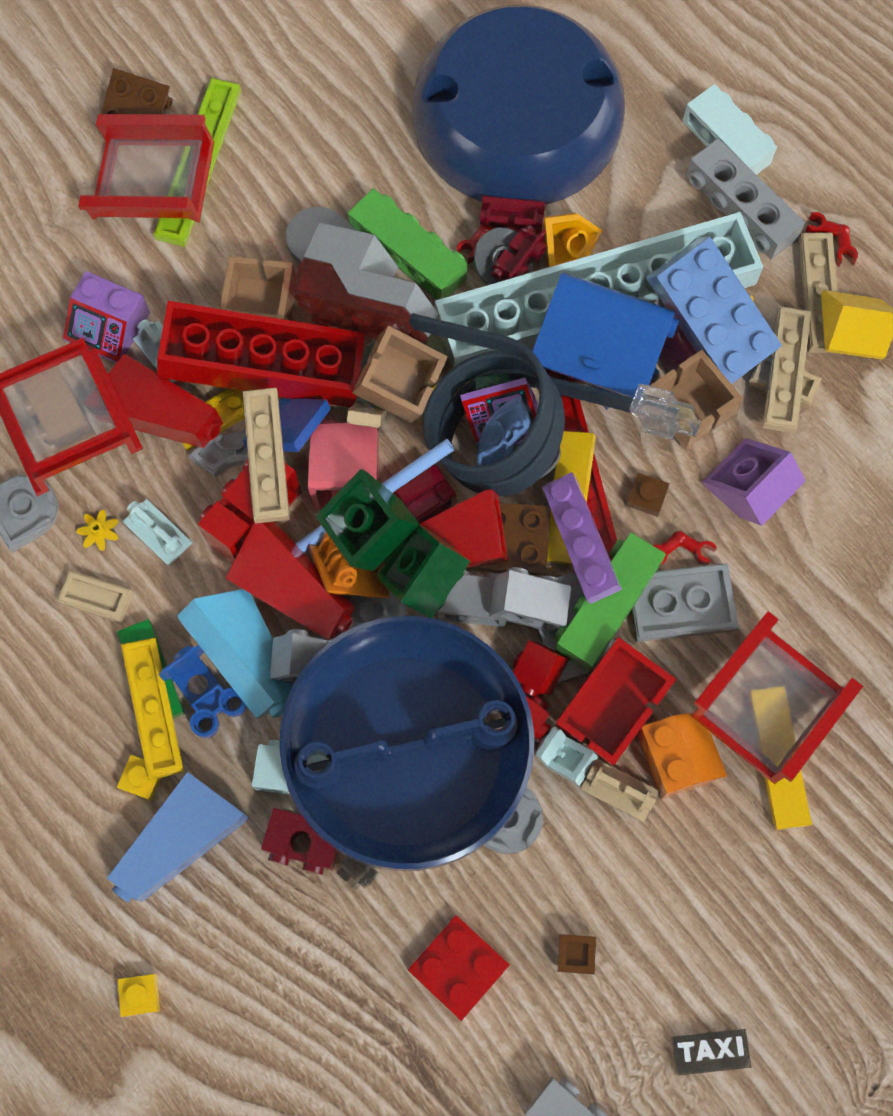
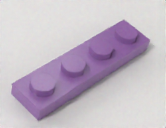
M573 472L542 486L586 600L592 604L622 590Z

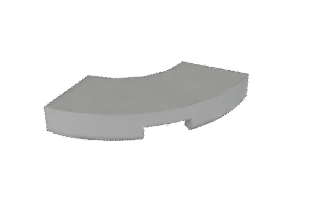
M246 430L224 435L222 433L218 434L214 440L209 441L205 448L196 447L188 457L192 462L214 477H217L227 468L244 465L248 458V450L242 442L246 436Z

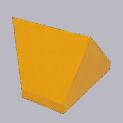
M576 212L544 217L543 229L547 230L544 241L547 245L544 252L547 268L590 256L603 230Z

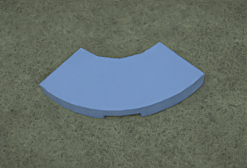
M521 396L505 403L487 421L478 443V466L492 464L512 453L513 447L519 438L529 432L532 422Z

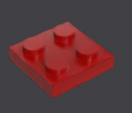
M456 915L411 965L408 971L462 1021L510 964Z

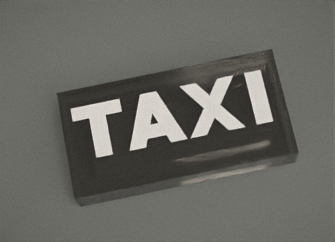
M746 1029L671 1036L676 1075L678 1076L752 1068Z

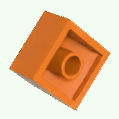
M694 712L674 715L644 725L637 733L661 799L727 777L710 731L691 717Z

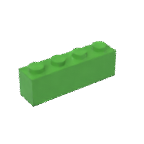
M373 188L348 212L349 223L357 231L374 234L396 263L398 269L436 300L449 297L467 279V262L458 251H451L443 245L442 240L437 234L432 231L427 232L422 228L412 214L402 212L387 194L381 195Z
M633 533L629 534L625 542L619 538L609 556L613 558L611 564L622 590L592 604L586 600L583 593L572 610L577 613L570 624L566 623L565 627L560 626L554 636V639L558 641L555 651L570 658L569 661L590 673L660 567L666 554Z

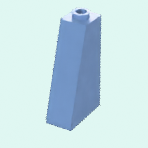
M187 772L107 877L108 880L115 884L112 891L128 903L132 898L143 902L243 825L249 817Z

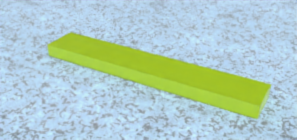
M215 78L210 79L197 114L205 115V125L215 142L207 185L241 93L240 84ZM185 147L167 197H186L195 147ZM159 218L153 234L155 240L185 247L194 221L183 218Z

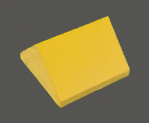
M827 290L821 292L825 352L884 359L893 338V308L879 298Z

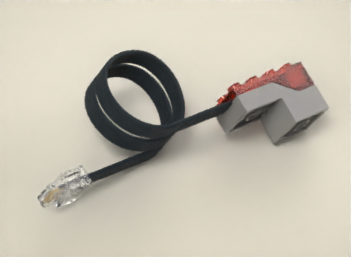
M319 222L288 290L298 301L297 305L309 313L312 322L321 326L328 327L333 325L339 329L363 332L373 340H376L378 335L389 325L425 345L428 340L427 337L430 334L498 351L482 353L462 361L452 368L434 388L423 416V434L429 450L445 439H448L452 444L455 429L465 413L461 395L477 391V388L481 390L480 386L482 387L486 383L483 382L484 379H502V381L489 382L488 384L501 382L503 384V382L507 383L526 377L530 387L540 389L539 405L535 420L524 440L508 456L495 463L481 466L465 465L453 461L452 452L439 460L449 473L467 489L477 493L492 489L499 496H508L527 489L542 477L555 459L563 438L565 413L560 395L629 412L640 419L643 425L640 427L641 432L671 440L674 438L675 433L696 437L701 421L697 419L693 411L694 405L677 401L672 391L640 383L634 398L550 377L537 356L518 340L437 319L438 312L416 283L394 278L398 266L374 234ZM485 377H501V378H492V379L487 378V379H486Z

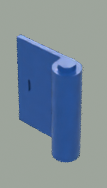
M562 272L532 352L546 369L620 395L644 400L666 337L673 338L679 319L673 318L675 311Z

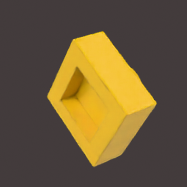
M130 755L117 788L152 801L161 778L148 781L144 759Z
M157 974L118 979L120 1017L160 1011Z

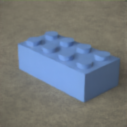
M711 237L696 239L646 277L665 307L675 311L673 318L679 319L678 326L696 353L703 350L731 384L782 346Z

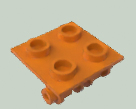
M327 533L324 534L320 546L309 545L308 548L327 593L389 599L390 595L386 587L375 577L377 568L374 571L351 567Z

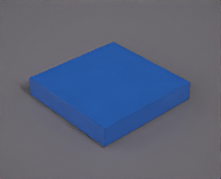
M278 398L283 451H300L331 409L326 399ZM245 436V438L242 440V442L244 443L246 449L248 450V447H247V436Z

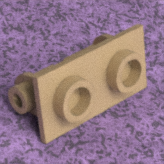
M598 759L591 767L580 789L642 822L645 821L649 811H651L659 790Z

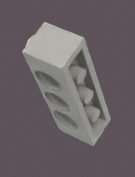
M719 138L691 158L686 174L691 185L696 189H700L709 198L712 206L722 211L726 216L741 212L755 248L760 253H765L772 260L799 238L805 222ZM738 199H743L747 202H741ZM759 220H765V221H767L769 224H764V223L760 222Z

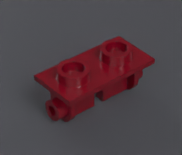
M483 195L480 225L486 224L494 228L516 227L519 230L529 225L535 228L537 233H541L545 202Z
M528 225L526 228H521L509 244V248L517 254L514 255L505 249L492 266L493 271L491 275L493 278L502 281V279L508 280L528 274L530 263L533 260L538 261L546 250L547 245L544 241L547 230L543 229L538 236L537 231L532 226Z

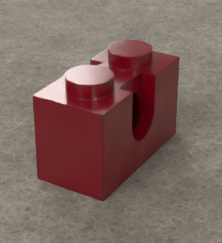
M273 808L261 847L263 852L269 854L268 861L285 866L289 865L290 860L304 863L302 870L318 875H323L324 869L333 871L338 851L323 841L306 823L302 815ZM302 834L309 835L311 838L309 850L304 853L295 852L293 849L295 839Z

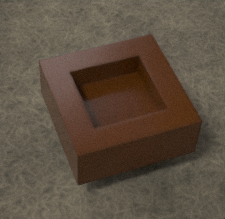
M638 473L627 507L658 517L670 483Z
M559 934L557 972L595 975L596 937Z

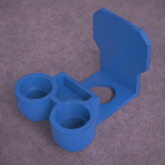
M199 645L193 648L187 646L175 654L173 657L175 661L162 669L159 676L163 681L172 679L196 711L190 719L191 730L200 738H210L219 730L220 722L217 717L223 712L229 717H238L246 711L247 706L233 688L223 690L199 658L204 652ZM195 675H202L208 680V687L202 694H193L188 688L189 680ZM232 698H238L240 706L234 710L229 709L228 702ZM204 719L212 721V726L207 731H203L200 728V723Z

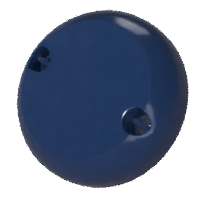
M533 5L494 7L476 13L453 26L436 42L424 59L416 78L412 102L416 138L429 165L451 187L482 202L484 195L545 202V205H548L579 192L595 180L611 161L620 140L625 116V97L621 75L615 61L602 42L581 23L565 14Z
M394 616L366 622L343 632L327 643L310 659L300 672L286 701L280 726L279 750L282 772L288 792L306 823L323 841L347 857L375 868L393 871H420L438 868L472 854L490 841L505 826L516 810L526 790L531 774L534 756V727L525 693L515 674L488 644L474 634L438 619L420 616ZM490 714H498L503 718L483 723ZM320 754L327 758V760L307 764L313 755Z

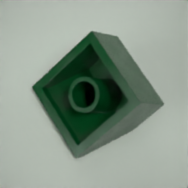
M360 469L315 516L349 565L374 571L420 525L402 500L364 469Z
M420 524L385 559L375 577L400 602L428 618H433L436 612L444 606L447 596L457 581L464 576L466 568L471 561L456 548Z

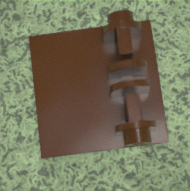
M113 68L101 114H163V111L165 109L170 110L173 104V98L168 95L170 86Z
M500 503L509 561L481 565L479 569L508 571L509 568L517 567L526 569L528 572L547 573L550 506Z

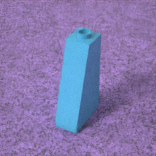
M241 589L194 598L177 615L182 625L256 718L269 714L272 718L283 715L286 701L294 684L270 679L273 638L252 595Z

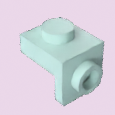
M553 727L550 733L542 738L536 752V756L547 769L580 786L598 759L595 752L566 737L562 730L557 727Z

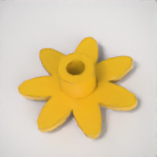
M105 510L99 512L96 520L91 515L85 514L84 520L88 526L76 530L77 534L87 536L83 543L84 548H89L96 541L99 550L104 551L106 547L105 539L112 541L119 539L118 535L111 531V529L118 525L119 521L118 519L106 521Z

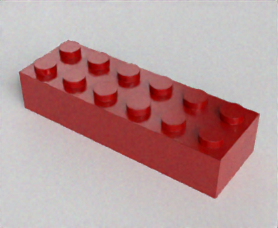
M168 300L157 357L158 378L240 391L277 388L279 397L326 399L329 405L351 408L357 397L352 392L360 376L365 333Z

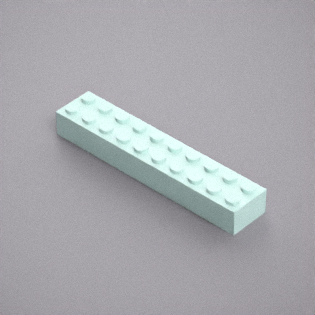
M741 212L439 299L435 301V310L439 314L437 317L439 320L504 335L518 340L533 351L562 272L665 307L646 277L698 238H712L744 288L757 284L763 264ZM442 337L452 368L475 355L498 352L497 350Z

